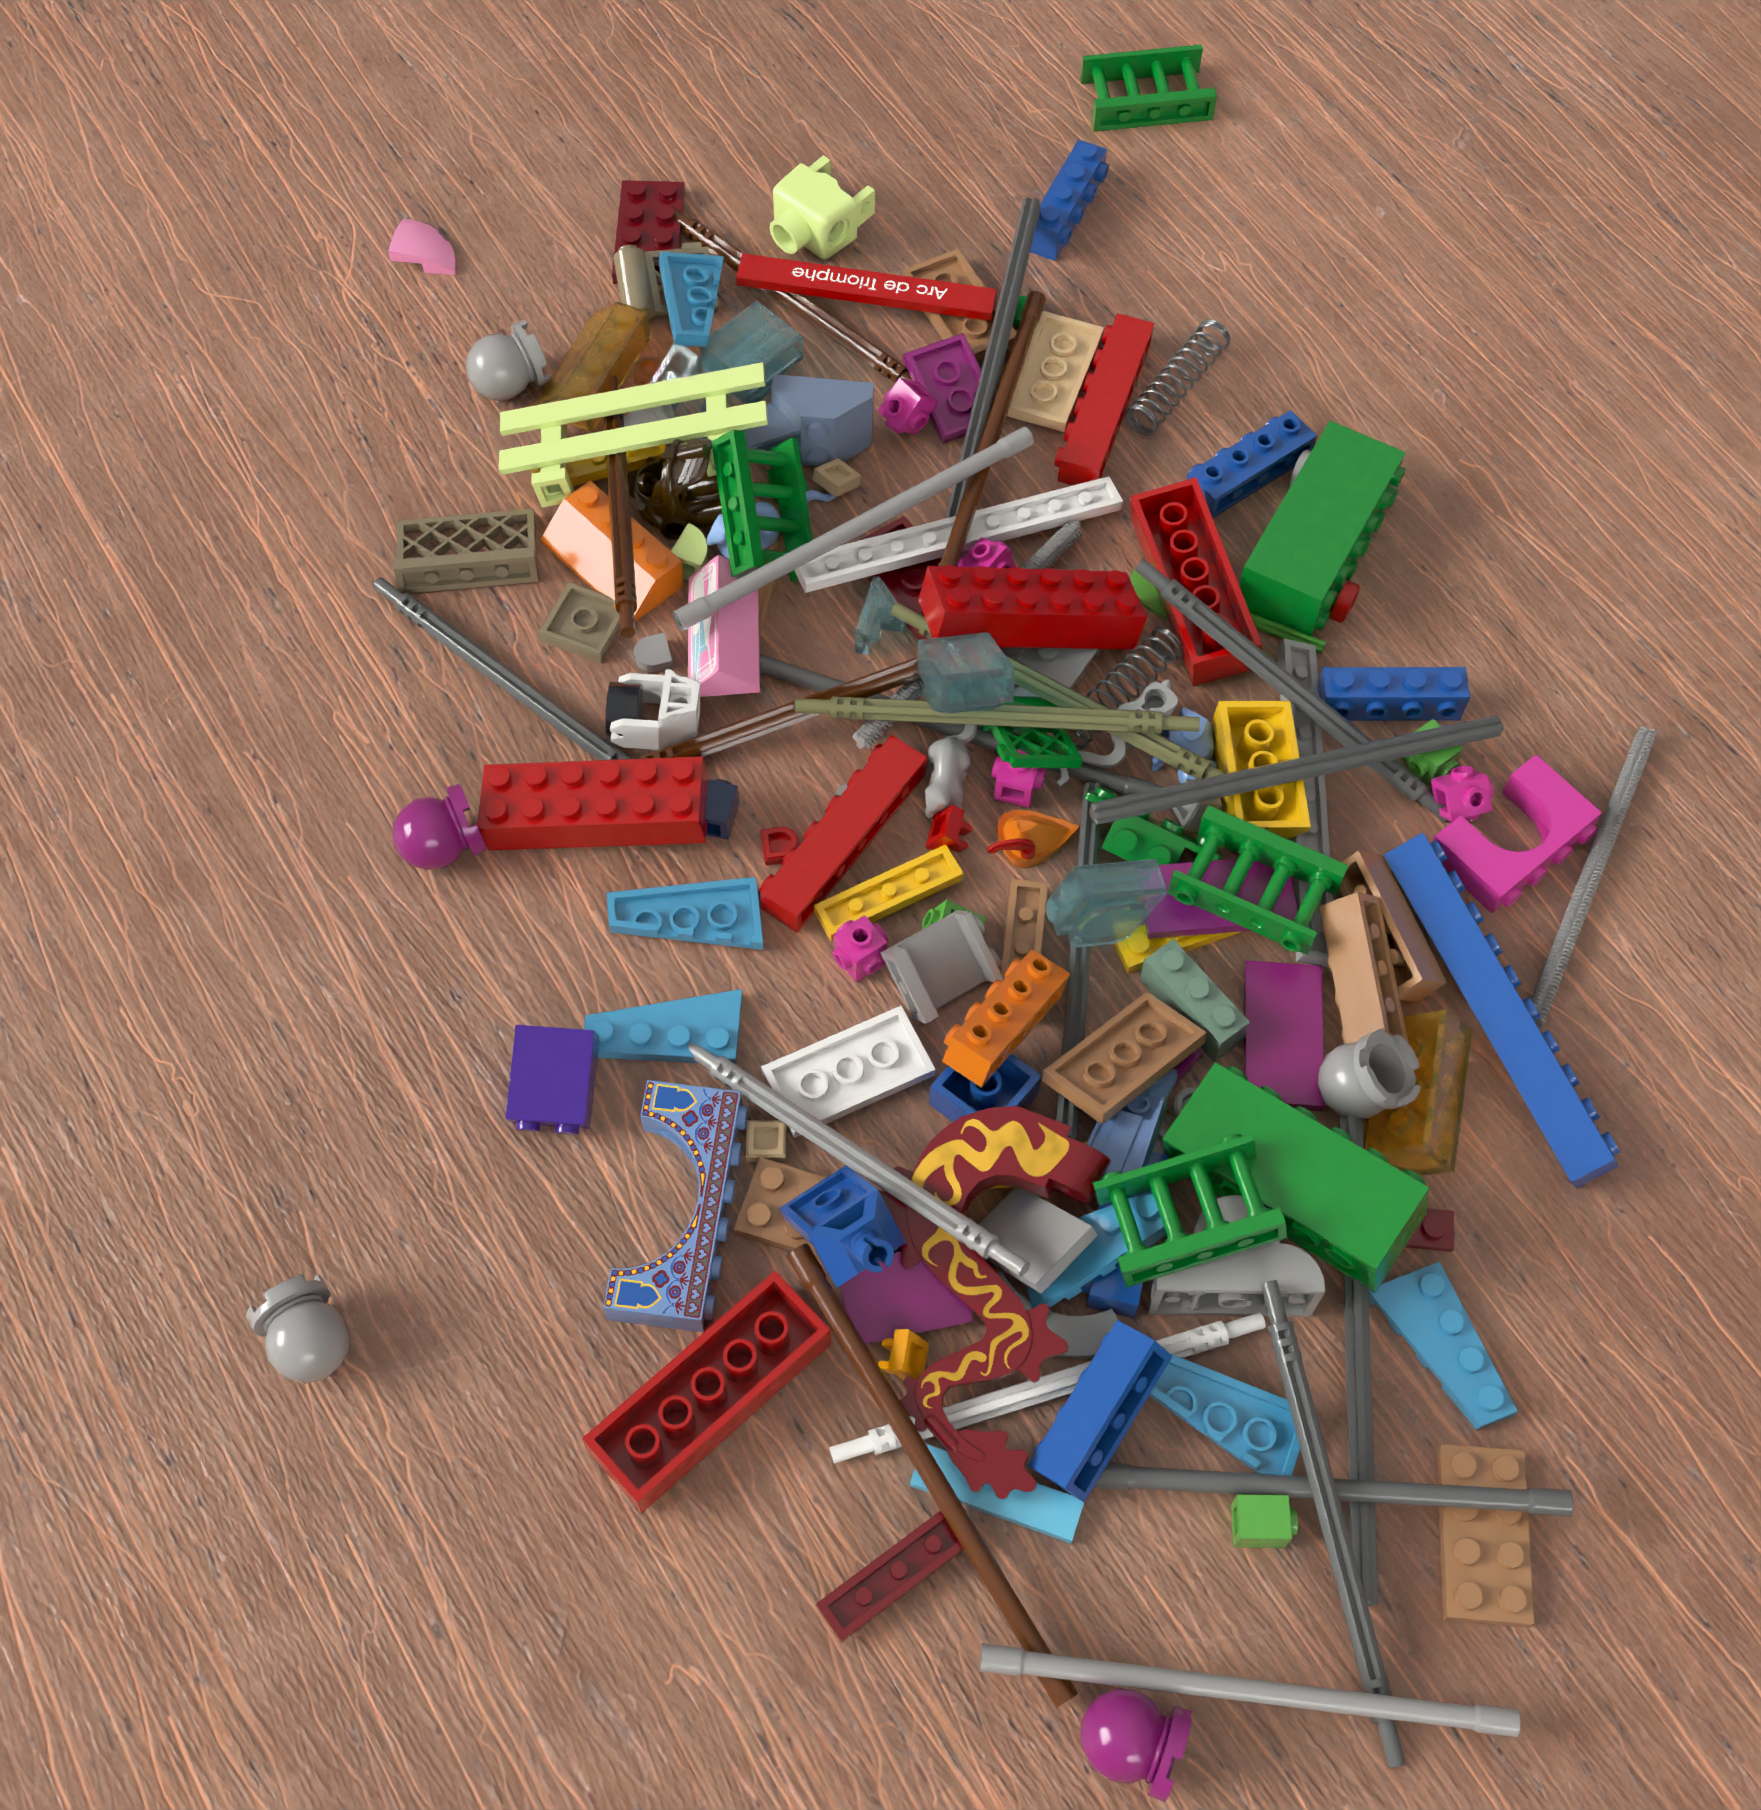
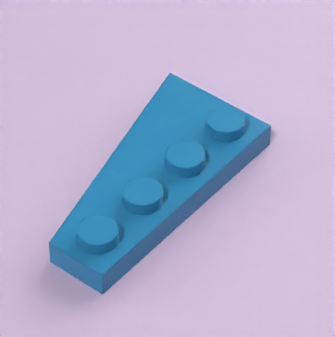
M660 251L659 268L674 345L707 347L724 256Z
M756 877L606 892L610 933L764 950Z
M742 989L585 1015L584 1030H594L599 1035L597 1058L698 1063L693 1059L695 1056L688 1048V1044L693 1043L707 1049L717 1057L724 1056L736 1064L743 992Z
M1152 1190L1128 1198L1143 1245L1150 1247L1165 1237L1167 1234ZM1113 1205L1078 1218L1091 1225L1098 1236L1042 1294L1026 1285L1032 1308L1040 1304H1046L1050 1308L1065 1297L1070 1300L1083 1291L1081 1289L1083 1285L1101 1274L1104 1277L1117 1268V1258L1124 1256L1128 1250Z
M1440 1261L1385 1282L1379 1286L1376 1292L1368 1289L1370 1303L1373 1306L1377 1305L1387 1317V1323L1398 1336L1402 1335L1416 1352L1414 1356L1425 1369L1428 1367L1442 1383L1441 1388L1476 1430L1512 1417L1518 1412Z
M1171 1354L1173 1357L1149 1397L1256 1473L1292 1476L1300 1446L1288 1400Z

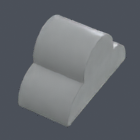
M1230 1195L1217 1199L1224 1220L1231 1223L1246 1218L1248 1211L1242 1196ZM1203 1211L1199 1216L1193 1234L1205 1231L1208 1226ZM1279 1240L1154 1279L1148 1295L1147 1314L1250 1316L1260 1312L1263 1316L1269 1317L1260 1283L1277 1280L1286 1316L1311 1317L1325 1293L1324 1277L1316 1261L1307 1252L1296 1246L1280 1243Z

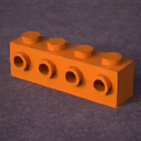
M1033 949L1022 960L1016 958L1011 963L1005 973V979L1002 982L998 979L995 980L985 995L986 1000L982 1004L976 1001L969 1009L964 1019V1024L961 1026L956 1023L944 1040V1044L948 1047L942 1062L981 1088L1056 1004L1070 977L1069 972Z

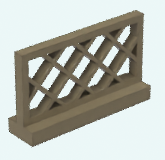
M534 509L397 521L394 573L399 591L410 594L539 582ZM527 522V525L518 532L509 527L513 523ZM483 525L492 527L483 535L475 530ZM455 528L458 530L449 538L441 534L445 529ZM421 531L424 533L415 541L406 537V532ZM503 533L510 538L501 545L493 541L495 537ZM466 536L475 540L467 548L458 544ZM432 539L441 543L432 551L423 547ZM518 543H520V544H522L523 546L527 547V548H516V549H512V548H513L514 546H516ZM484 546L487 547V548H489L490 550H492V551L478 552V551H479L481 548H483ZM450 549H451L452 551H454V552L457 553V554L443 555L444 553H446V552H447L448 550H450ZM415 552L423 556L417 558H409Z

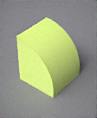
M688 523L671 552L682 561L683 579L689 581L692 575L709 562L705 536L697 527Z

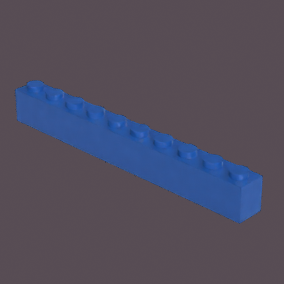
M1421 833L1385 853V859L1571 1183L1577 1189L1619 1167L1614 1157L1621 1153L1610 1133L1606 1132L1601 1135L1593 1122L1600 1118L1599 1114L1588 1097L1581 1100L1576 1093L1574 1087L1580 1084L1579 1080L1568 1063L1563 1066L1559 1064L1554 1053L1560 1051L1559 1046L1549 1030L1541 1033L1535 1023V1020L1541 1017L1530 997L1522 1000L1518 994L1516 987L1522 985L1511 965L1504 968L1501 965L1497 955L1503 953L1492 933L1484 936L1478 924L1483 922L1484 919L1473 901L1468 904L1464 902L1460 893L1466 890L1455 870L1447 873L1442 862L1448 858L1437 839L1430 843L1425 834Z

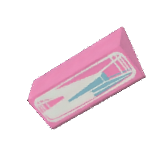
M717 555L689 578L688 603L700 597H705L740 579L739 577H732L729 559ZM759 589L714 612L709 618L688 628V678L700 683V697L760 692Z

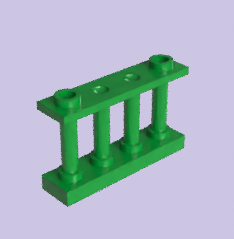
M1202 44L1083 56L1080 82L1081 84L1094 83L1098 99H1094L1091 121L1093 132L1213 120L1217 100L1215 88L1200 89L1196 75L1200 70L1203 52ZM1183 74L1188 90L1171 92L1166 76ZM1154 77L1158 93L1141 95L1137 79ZM1124 80L1128 96L1111 98L1107 82Z
M731 430L711 441L732 577L741 578L764 566V564H768L813 540L797 438H790L771 448L770 451L747 448L745 433L740 430ZM749 463L773 466L775 484L752 482ZM754 496L778 499L780 518L757 516ZM759 530L783 532L786 552L762 550ZM795 570L789 572L790 582L799 581Z
M1208 805L1202 816L1198 836L1205 838V841L1188 875L1174 870L1167 894L1174 896L1182 904L1197 906L1274 940L1289 951L1308 955L1317 932L1307 927L1324 892L1337 895L1349 865ZM1219 846L1240 854L1223 890L1202 882ZM1255 861L1275 869L1258 906L1236 897ZM1291 876L1310 885L1293 921L1272 912L1288 877Z
M1252 1133L1244 1136L1240 1134L1229 1135L1220 1140L1218 1144L1129 1172H1111L1104 1175L1100 1181L1093 1182L1099 1206L1112 1202L1128 1250L1124 1256L1117 1258L1126 1288L1287 1238L1286 1222L1281 1208L1273 1210L1264 1208L1248 1165V1159L1257 1157L1255 1139ZM1228 1165L1232 1167L1248 1211L1246 1218L1231 1223L1224 1220L1207 1174L1209 1171ZM1190 1177L1208 1224L1205 1231L1192 1235L1183 1232L1167 1184ZM1152 1190L1168 1237L1165 1243L1150 1248L1143 1245L1128 1200L1129 1196Z

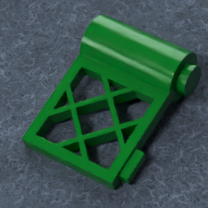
M984 696L981 702H978L1058 707L1036 696ZM980 725L983 731H992L998 742L996 749L1002 761L1009 762L1012 768H1081L1083 758L1065 729ZM1009 732H1014V733L1019 734V735H1021V736L1018 737V736H1016V735H1014V734H1012V733H1009ZM1042 732L1053 733V734H1054V737H1051V736H1049V735H1047V734H1045V733H1042ZM1029 740H1032V741H1034V742H1037V743L1043 745V747H1041V746H1039V745H1036V744L1030 742ZM1017 750H1022L1028 754H1019ZM1051 750H1055L1064 755H1059L1057 753L1052 752Z

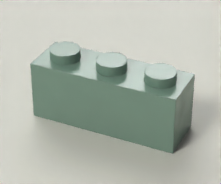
M1174 939L1144 959L1139 980L1157 999L1207 1032L1205 1043L1200 1047L1213 1062H1216L1243 1042L1250 1021Z

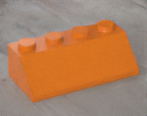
M588 481L563 499L544 532L541 543L591 589L609 596L615 601L609 497L592 481ZM631 517L637 610L634 612L636 622L683 588L684 583L682 561Z

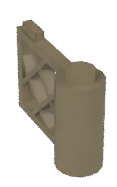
M701 242L682 243V249L647 252L637 248L635 245L620 247L618 252L614 254L613 260L624 319L628 322L638 323L650 320L654 316L669 315L667 305L661 304L660 294L664 288L661 274L655 270L654 261H659L660 251L710 255L709 246L702 247ZM718 294L716 297L714 311H719L720 307Z

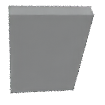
M1017 1186L978 1224L987 1229L988 1232L998 1236L999 1243L1028 1261L1030 1267L1026 1274L1020 1277L991 1257L985 1260L1041 1294L1098 1236L1094 1228L1088 1223Z

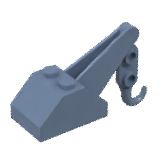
M773 374L771 403L767 405L768 425L740 430L745 433L746 447L770 451L771 448L790 438H797L801 465L821 466L836 458L845 462L872 446L874 431V383ZM706 400L701 405L700 413L706 412ZM706 436V437L698 438V440H700V439H708V438H707V436Z

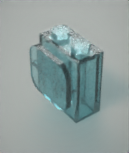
M755 301L710 334L707 347L699 346L700 365L706 373L763 362L766 386L731 393L744 403L759 402L771 393L773 374L785 375V372L803 359V336L760 302Z
M989 632L918 640V674L924 682L923 695L934 711L945 714L994 709L1000 707L1003 703L1013 702L1014 666Z
M1157 859L1074 866L1047 900L1046 912L1048 919L1053 922L1056 935H1069L1068 939L1072 947L1108 945L1121 942L1130 937L1168 892Z

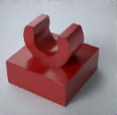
M952 804L934 815L925 847L935 850L946 844L954 852H961L968 848V843L959 838V834L965 836L972 832V826L962 821L965 810Z

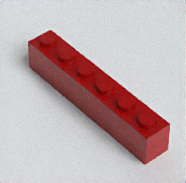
M1117 313L1112 326L1106 325L1102 337L1104 348L1103 350L1098 348L1095 353L1092 365L1095 371L1094 373L1088 372L1083 387V392L1086 393L1085 397H1078L1073 415L1076 417L1075 422L1069 421L1065 431L1064 441L1067 442L1065 448L1060 446L1056 454L1054 466L1059 467L1058 482L1077 485L1102 477L1149 352L1155 323Z
M893 735L883 745L877 744L862 771L857 769L851 775L847 783V789L842 795H835L831 799L823 818L819 822L814 821L808 827L804 834V841L797 849L793 847L787 852L782 861V867L775 876L770 874L764 880L759 890L761 910L798 933L814 913V905L825 900L925 777L927 756Z

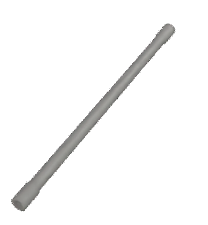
M1024 426L999 439L997 443L740 579L705 597H700L672 612L675 623L680 630L684 631L709 618L714 612L979 471L1004 458H1010L1034 444L1032 433Z
M982 1643L980 1651V1672L1013 1676L1032 1675L1464 1728L1474 1730L1477 1733L1518 1737L1520 1732V1713L1518 1709L1481 1704L1470 1706L1030 1652L1016 1647Z

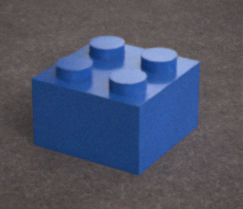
M1011 1054L981 1088L948 1066L930 1086L929 1105L952 1122L962 1116L987 1108L1019 1106L1027 1109L1039 1094L1042 1075Z

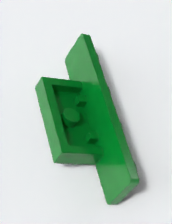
M1098 786L1096 790L1088 788L1084 799L1093 803L1116 798L1118 795L1104 787ZM1151 813L1114 821L1101 847L1138 866L1176 864L1185 847L1199 853L1205 838L1200 836L1194 838L1183 832L1185 827L1168 818L1161 822L1150 817ZM1217 849L1212 860H1220L1222 851Z

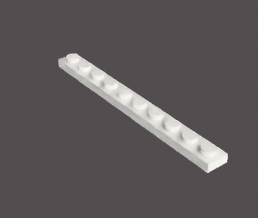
M1108 476L976 510L963 551L970 550L981 537L993 542L1005 541L1065 525L1069 520L1074 523L1075 520L1081 521L1121 510L1123 500ZM956 516L840 545L795 569L796 575L804 592L807 593L943 557Z

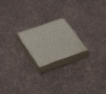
M568 581L537 634L538 641L602 663L620 632V615L613 607L615 601L602 593Z

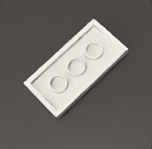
M902 1006L761 1066V1072L768 1087L824 1124L935 1076L936 1070ZM789 1127L794 1138L801 1135Z

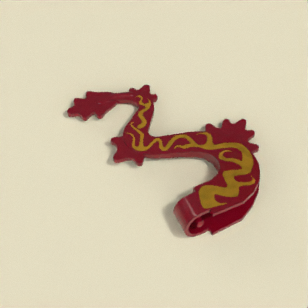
M1019 1106L987 1108L958 1118L929 1142L920 1155L914 1171L900 1166L895 1167L894 1170L965 1216L970 1202L980 1192L999 1185L1017 1186L1049 1199L1052 1191H1055L1078 1201L1090 1202L1095 1193L1093 1182L1100 1181L1107 1171L1111 1160L1095 1148L1069 1138L1071 1126ZM878 1190L906 1242L902 1245V1266L910 1270L923 1260L935 1277L973 1310L986 1325L985 1336L980 1341L934 1362L922 1372L918 1380L913 1377H906L903 1385L907 1389V1394L900 1399L901 1404L909 1417L915 1418V1427L919 1432H925L928 1429L947 1449L951 1461L966 1478L972 1492H980L985 1484H990L996 1496L1001 1500L1007 1499L1013 1490L1033 1492L1036 1489L1037 1483L1034 1477L1026 1471L1025 1465L1028 1460L1026 1451L1021 1449L1007 1450L1005 1445L1008 1436L1005 1431L982 1432L966 1429L956 1431L943 1411V1396L951 1387L999 1380L1014 1374L1017 1370L1026 1376L1029 1381L1033 1383L1039 1382L1041 1378V1364L1048 1358L1066 1353L1069 1348L1066 1340L1053 1333L1047 1327L1046 1320L1050 1314L1049 1306L1040 1304L1026 1311L1019 1297L978 1252L971 1250L966 1244L959 1242L954 1236L888 1192Z

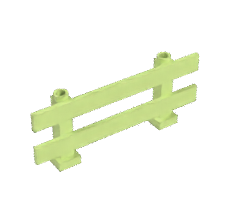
M761 362L500 412V433L502 436L541 429V443L500 450L499 472L501 475L541 468L539 473L532 474L531 484L541 507L561 504L565 497L575 491L566 471V464L568 462L673 443L675 439L685 441L707 436L708 439L713 441L731 430H744L768 425L766 401L730 407V393L766 386L764 364ZM706 398V412L567 438V424ZM711 449L709 456L708 477L716 475L713 449Z

